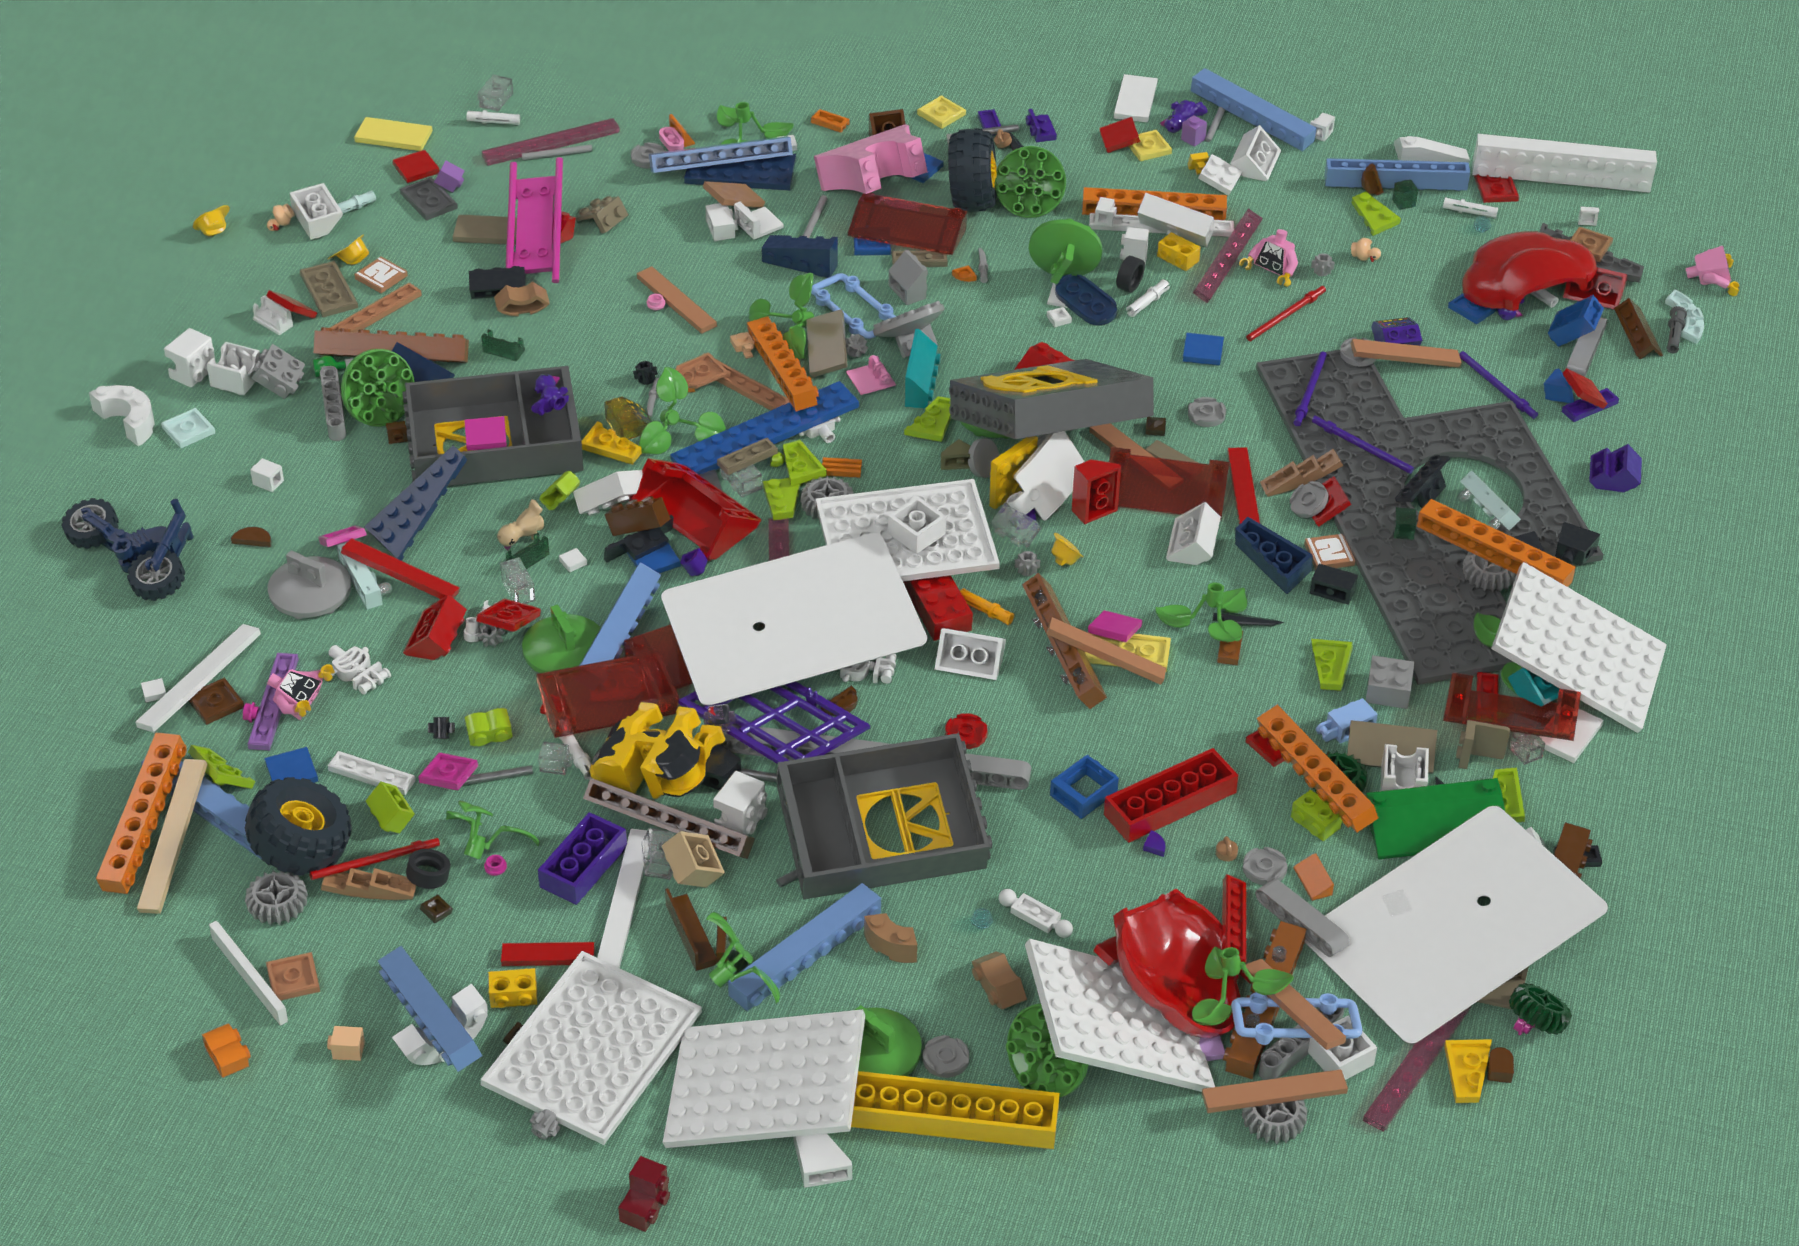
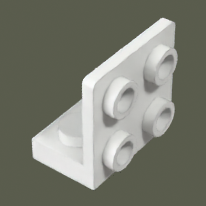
M741 202L734 204V220L736 219L737 224L753 239L784 228V224L766 207L751 212Z

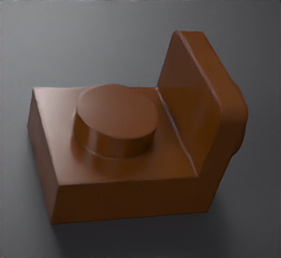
M405 421L386 423L389 444L408 442Z

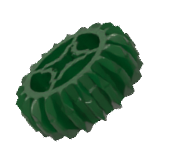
M1336 750L1332 754L1328 751L1326 753L1328 758L1363 792L1367 785L1368 774L1365 765L1361 764V760L1355 759L1354 754L1348 756L1346 752L1340 754Z
M1527 983L1519 984L1510 996L1509 1003L1513 1012L1520 1019H1523L1526 1024L1532 1025L1533 1028H1537L1541 1032L1545 1031L1548 1034L1558 1035V1033L1562 1034L1570 1023L1572 1014L1567 1005L1560 998H1557L1554 994L1542 989L1540 986Z

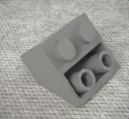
M905 250L889 270L888 285L906 305L926 299L927 268L909 250Z

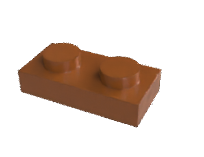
M1242 638L1239 641L1233 642L1220 641L1217 663L1238 666Z

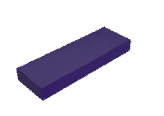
M1608 388L1599 391L1608 403L1604 409L1619 403V398ZM1579 399L1562 406L1561 412L1571 421L1576 422L1604 409Z

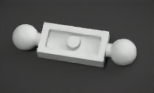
M1004 889L1000 892L999 902L1005 907L1011 906L1010 913L1046 933H1049L1054 928L1056 934L1061 938H1067L1072 934L1073 926L1071 922L1061 920V913L1024 893L1017 898L1016 893L1011 889Z

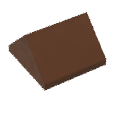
M903 109L869 113V137L905 125Z

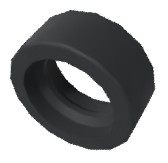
M1130 255L1125 258L1116 278V285L1119 289L1131 293L1137 289L1144 275V260Z
M420 849L414 851L409 856L406 876L412 884L425 889L439 888L447 882L451 864L446 855L437 850ZM431 866L438 869L439 871L428 872L423 871L418 867Z

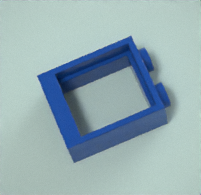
M1592 295L1557 311L1548 331L1550 339L1559 347L1594 331L1604 308L1595 296Z
M1086 755L1051 780L1050 796L1082 819L1103 804L1106 796L1118 791L1119 778L1097 760ZM1085 775L1102 786L1087 798L1071 787Z

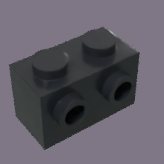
M1319 563L1311 579L1309 594L1349 605L1356 590L1358 574Z

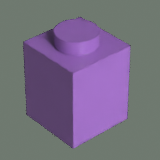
M1194 115L1182 123L1181 140L1194 147L1204 141L1207 122Z
M445 160L434 183L454 192L456 187H461L464 181L462 175L465 170Z

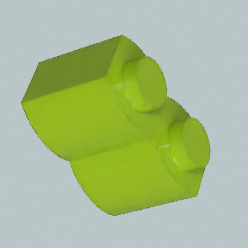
M566 471L540 495L539 500L548 510H553L580 485V480L571 471Z
M497 708L486 713H473L464 717L470 746H483L490 742H504L513 737L506 708Z

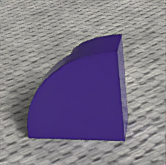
M1151 830L1143 845V851L1164 857L1165 841L1158 833Z

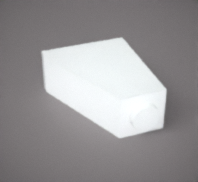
M828 1134L794 1136V1145L804 1188L852 1180L851 1160Z

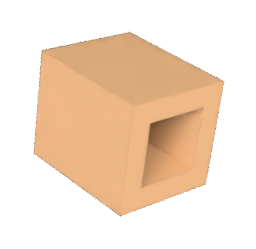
M334 1026L333 1034L328 1036L327 1048L331 1050L332 1058L335 1060L361 1061L365 1045L363 1027Z

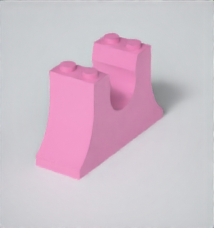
M906 124L814 156L820 187L823 191L846 189L868 194L882 189L880 178L892 175L915 177L928 172L921 138L912 136L909 125Z

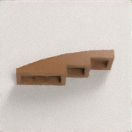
M1332 449L1318 459L1312 455L1298 465L1292 461L1260 481V484L1266 495L1270 497L1296 489L1302 484H1309V481H1316L1339 469L1343 464L1336 451Z
M350 868L349 873L341 872L326 876L321 887L323 891L341 895L383 900H413L416 885L412 884L406 876L374 868L373 874Z

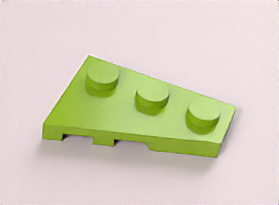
M938 396L925 408V412L921 416H917L914 419V423L911 426L908 425L904 429V435L942 442L951 420L949 412L950 398Z
M801 440L783 444V454L791 486L826 476V468Z
M1517 768L1495 769L1493 778H1498L1505 812L1516 822H1525Z

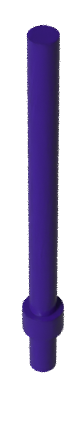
M1324 351L1319 353L1301 404L1297 406L1295 411L1296 417L1293 422L1295 426H1300L1303 418L1307 415L1308 404L1327 356Z
M1464 351L1459 353L1460 358L1513 401L1517 409L1525 412L1532 419L1537 418L1538 413L1530 407V403L1523 398H1519Z
M1316 415L1312 418V423L1324 428L1325 432L1333 433L1409 474L1414 471L1413 466L1338 428L1335 423L1325 421Z

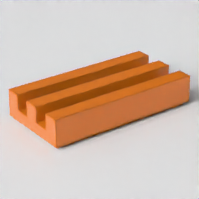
M819 109L811 117V123L841 133L846 128V125L850 124V119Z
M823 457L822 465L826 468V476L861 477L862 459Z

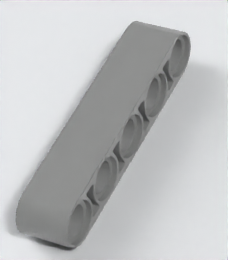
M1600 317L1594 331L1578 338L1568 361L1567 369L1584 377L1586 376L1604 334L1607 319Z
M325 366L320 370L328 436L333 441H340L346 437L338 372L334 366Z
M1274 878L1256 890L1257 900L1283 922L1306 928L1305 939L1326 956L1332 957L1349 945V938L1340 927L1278 879Z
M1320 1008L1317 1009L1331 1023L1343 1018L1344 1008H1337L1331 1015L1323 1014ZM1299 1024L1294 1027L1303 1029ZM1281 1038L1261 1055L1259 1076L1263 1080L1280 1078L1309 1054L1310 1038Z

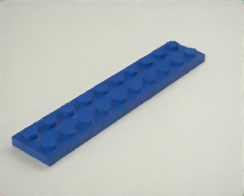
M838 381L818 390L819 397H816L818 404L816 406L795 411L789 402L670 454L671 461L685 465L699 475L714 469L716 470L720 468L717 465V459L765 438L776 444L858 408L859 401Z

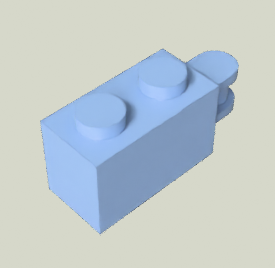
M1362 698L1328 712L1327 721L1320 723L1316 727V732L1322 734V739L1325 742L1336 739L1341 744L1349 740L1351 720L1376 723L1378 714Z

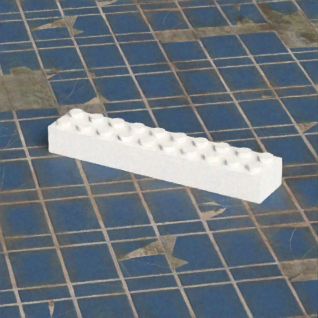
M1478 134L1472 162V175H1489V177L1508 178V176H1511L1512 179L1650 193L1657 158L1656 151Z

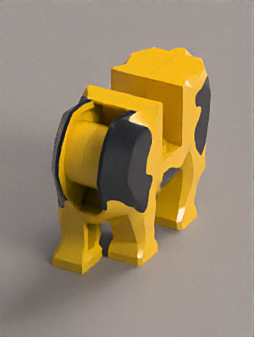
M641 702L638 710L632 716H627L626 719H621L612 726L606 741L593 758L589 773L595 780L634 794L645 778L652 798L657 799L665 795L680 798L696 789L704 781L707 770L706 760L710 756L711 749L716 745L722 744L725 741L721 726L702 724L700 732L693 738L692 730L701 723L697 711L694 708L680 706L677 708V715L667 731L660 729L650 730L649 727L661 722L663 717L657 704Z

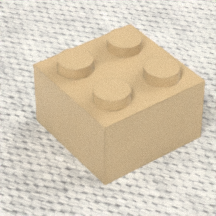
M680 831L662 845L665 858L669 862L673 871V877L678 884L708 887L725 874L709 835Z

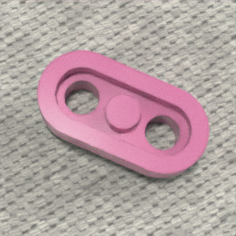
M664 127L660 129L659 139L669 151L684 149V140L675 128Z

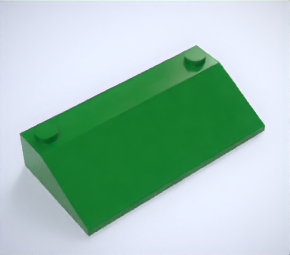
M1498 778L1369 792L1366 796L1374 805L1378 815V819L1369 824L1378 860L1415 856L1487 807L1497 806L1505 811Z

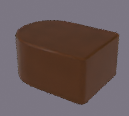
M1496 1047L1490 1051L1487 1063V1080L1511 1083L1514 1074L1513 1054L1506 1048Z

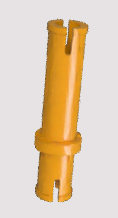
M965 588L960 590L968 605L984 612L989 618L997 619L1006 625L1013 622L1014 613L1001 608L1000 604L989 602Z

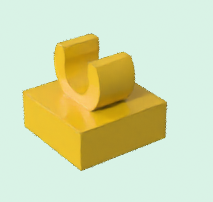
M1208 153L1190 154L1187 163L1189 170L1195 169L1196 174L1199 175L1208 162Z

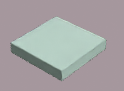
M196 408L161 423L163 430L180 448L215 434V428Z

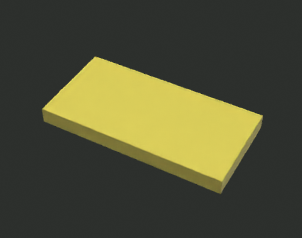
M365 117L354 139L358 143L422 151L433 130L432 126Z
M1091 634L1166 667L1167 672L1171 638L1134 634L1127 642H1122ZM1085 652L1089 662L1092 664L1117 666Z

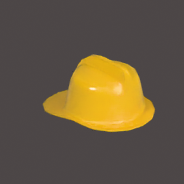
M223 205L200 215L193 222V228L198 231L201 230L206 236L222 233L226 228L224 218L228 214L230 207Z
M364 234L348 247L330 256L327 260L337 256L350 265L360 263L369 255V251L362 241Z
M1054 533L1056 540L1051 553L1056 557L1055 562L1061 566L1064 564L1073 565L1080 557H1084L1070 541L1060 534Z

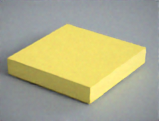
M939 96L917 109V115L943 129L965 116L966 109L943 96Z
M1157 130L1138 134L1141 142L1128 146L1140 162L1172 154V148Z

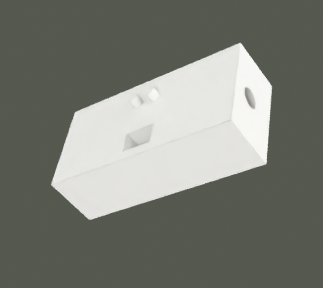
M1145 193L1138 210L1139 222L1141 224L1166 232V234L1172 232L1204 247L1208 246L1215 229L1214 217Z

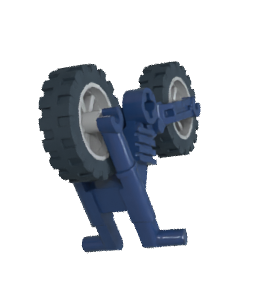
M90 498L87 501L85 499L80 501L81 503L79 504L75 503L71 509L65 512L66 516H63L61 526L69 542L72 545L75 544L78 548L85 547V549H89L91 546L98 547L102 544L114 552L115 556L119 559L118 561L123 572L129 574L127 579L136 596H141L144 600L151 599V601H156L158 598H167L166 596L169 594L173 595L175 590H179L182 586L181 582L185 580V570L179 556L186 544V539L192 540L194 535L188 522L183 523L186 515L178 499L175 498L170 501L175 514L167 527L156 526L146 530L142 527L141 530L138 529L136 530L137 532H132V534L125 532L123 529H118L117 523H119L116 512L113 506L108 501L105 502L104 499L99 498V500H96L95 498Z

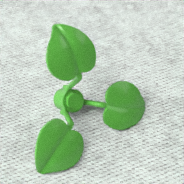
M739 102L735 105V108L720 105L717 111V121L720 125L729 127L739 123L738 140L734 138L727 139L721 145L747 141L742 140V123L749 122L751 117L766 138L786 136L794 126V123L771 122L765 124L762 128L754 116V112H750L748 102Z
M813 273L796 276L791 281L789 296L792 300H795L794 305L800 309L794 311L792 315L769 312L771 304L766 299L755 300L749 309V321L767 316L792 318L797 325L789 327V331L783 334V340L787 341L789 349L793 350L795 358L805 359L806 334L802 327L807 326L806 319L814 317L812 312L807 311V308L803 307L808 303L811 296Z
M664 367L656 384V392L661 400L673 402L667 409L661 412L660 420L662 424L659 421H652L645 426L640 437L639 446L642 453H664L669 449L672 441L670 433L666 431L667 425H675L678 422L697 426L694 435L698 441L725 431L726 427L722 418L715 412L701 414L698 423L680 419L678 412L672 410V408L677 403V399H684L687 396L688 384L683 375L677 370Z
M1213 582L1208 585L1207 594L1202 595L1201 601L1192 614L1191 610L1184 605H1167L1155 608L1156 614L1162 622L1169 626L1180 628L1190 625V619L1195 618L1206 601L1208 606L1217 607L1218 623L1209 625V635L1219 641L1233 642L1239 641L1242 638V628L1233 620L1222 621L1221 609H1225L1229 613L1242 612L1247 608V599L1244 587L1224 592L1222 584Z
M1480 613L1475 615V634L1479 641L1488 647L1493 645L1501 622L1499 618ZM1509 662L1503 666L1501 677L1506 686L1516 694L1507 677L1523 667L1515 662Z
M458 801V804L465 813L475 811L477 814L476 819L459 812L446 811V820L465 819L471 825L470 837L463 853L465 855L480 860L484 848L489 850L492 842L503 831L525 835L539 846V840L530 832L506 825L500 826L489 841L485 843L486 838L477 835L479 825L482 826L480 822L481 814L483 813L493 817V814L482 807Z
M712 912L707 916L706 920L717 924L729 936L730 945L721 960L716 964L717 967L709 973L710 978L721 988L729 980L733 982L735 979L753 972L766 983L777 1004L780 999V991L774 981L761 969L753 966L738 974H734L737 971L734 964L742 957L749 964H752L755 959L744 949L729 923L719 913ZM734 947L739 952V955L731 962L729 960L724 962Z
M1215 946L1207 958L1205 972L1210 978H1223L1221 1000L1206 999L1200 1001L1193 1008V1021L1209 1026L1220 1024L1230 1017L1232 1008L1230 1005L1224 1004L1226 1000L1227 976L1238 975L1241 969L1248 979L1254 982L1252 985L1253 990L1262 995H1272L1282 991L1293 981L1294 976L1275 969H1263L1256 972L1255 977H1253L1246 968L1245 962H1241L1238 949L1229 947L1221 950Z

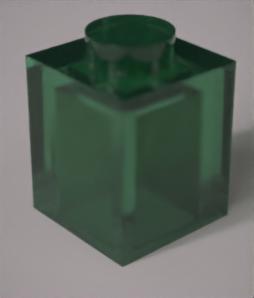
M1403 180L1395 182L1392 200L1398 209L1416 207L1418 188L1413 181Z
M1396 507L1393 522L1394 538L1414 540L1416 509Z

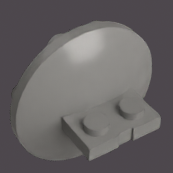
M937 301L873 325L874 329L872 331L874 336L895 337L902 357L910 356L915 329H920L937 344L930 324L945 310L944 305Z
M292 550L286 555L287 563L273 573L268 583V595L273 606L278 611L293 616L296 619L333 613L335 609L347 600L351 591L350 575L342 564L326 557H304Z

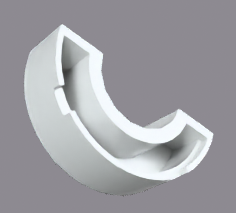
M114 385L100 386L96 390L89 392L92 409L103 419L111 416L126 417L123 419L126 436L134 444L140 446L152 435L153 426L155 425L149 398L142 391L133 386Z
M472 984L452 996L450 1010L472 1039H474L488 1016L486 1001ZM413 1024L392 1037L407 1059L414 1064L430 1065L441 1061L445 1062L441 1056L442 1053L438 1054L424 1032Z

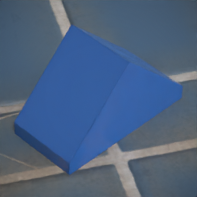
M1559 368L1555 369L1543 383L1545 399L1573 403L1574 398L1571 386Z

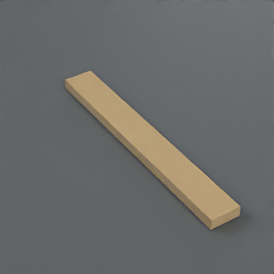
M184 759L137 906L139 913L161 914L207 767L205 760Z

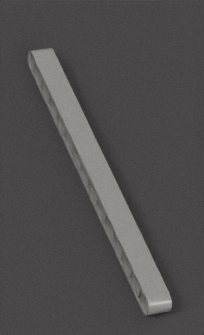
M729 723L737 729L741 728L737 724ZM759 727L785 744L801 736L794 731ZM723 731L725 741L722 745L732 753L765 757ZM752 733L747 734L748 736L767 746L771 750H777L775 747L771 746L770 744L753 735ZM820 735L821 738L828 742L836 738L834 736ZM851 739L825 755L889 745V743ZM809 741L795 750L806 755L820 746ZM965 754L966 760L971 762V779L975 778L976 784L1018 790L1028 787L1032 769L1028 762ZM788 755L783 756L788 760H795Z

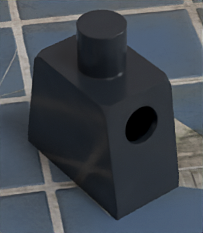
M1563 522L1555 557L1571 565L1573 563L1583 566L1597 550L1600 534Z
M722 744L714 746L706 760V778L701 784L720 791L735 771L741 772V759Z

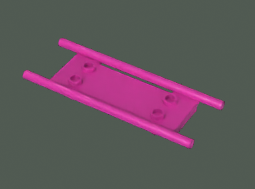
M556 158L555 176L517 179L516 162L510 163L506 268H511L512 266L524 267L526 274L552 271L553 283H559L563 158ZM516 199H518L516 252H514Z

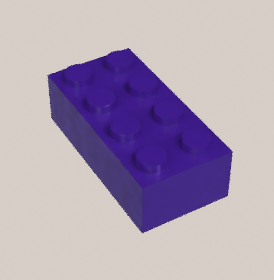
M588 812L538 869L539 887L577 905L626 849V829Z

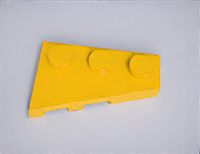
M599 421L596 422L581 441L582 450L632 465L642 454L640 446L625 437L620 438L615 435V431L612 429H605Z
M1492 1039L1445 1040L1444 1048L1455 1103H1479Z

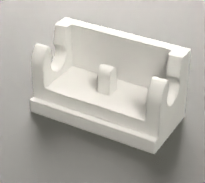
M265 295L261 297V307L259 309V306L254 303L253 320L278 335L293 327L290 310Z

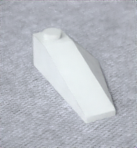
M1412 136L1399 137L1394 141L1398 159L1402 161L1470 162L1467 150Z

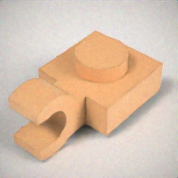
M748 332L730 336V342L736 352L742 351L746 359L753 357L751 350L754 348V341Z

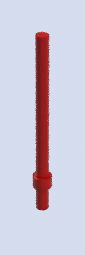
M1320 286L1314 291H1309L1305 294L1304 298L1246 336L1247 340L1251 342L1308 303H1313L1320 295L1326 292V288Z
M438 838L426 841L417 840L411 842V845L332 865L318 871H310V878L315 880L349 871L350 868L356 869L412 854L420 849H431L440 846V841Z

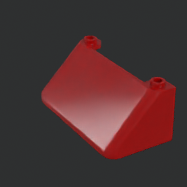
M651 458L647 459L642 469L643 475L637 493L630 496V500H628H637L639 502L650 496H653V498L662 497L669 516L672 515L674 517L673 528L698 545L708 561L719 558L757 529L761 522L757 515L687 466Z

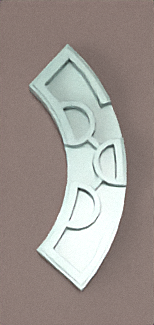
M1674 290L1666 298L1665 304L1672 308L1680 306L1686 309L1687 316L1684 319L1685 327L1681 331V337L1697 344L1704 330L1703 314L1689 297Z

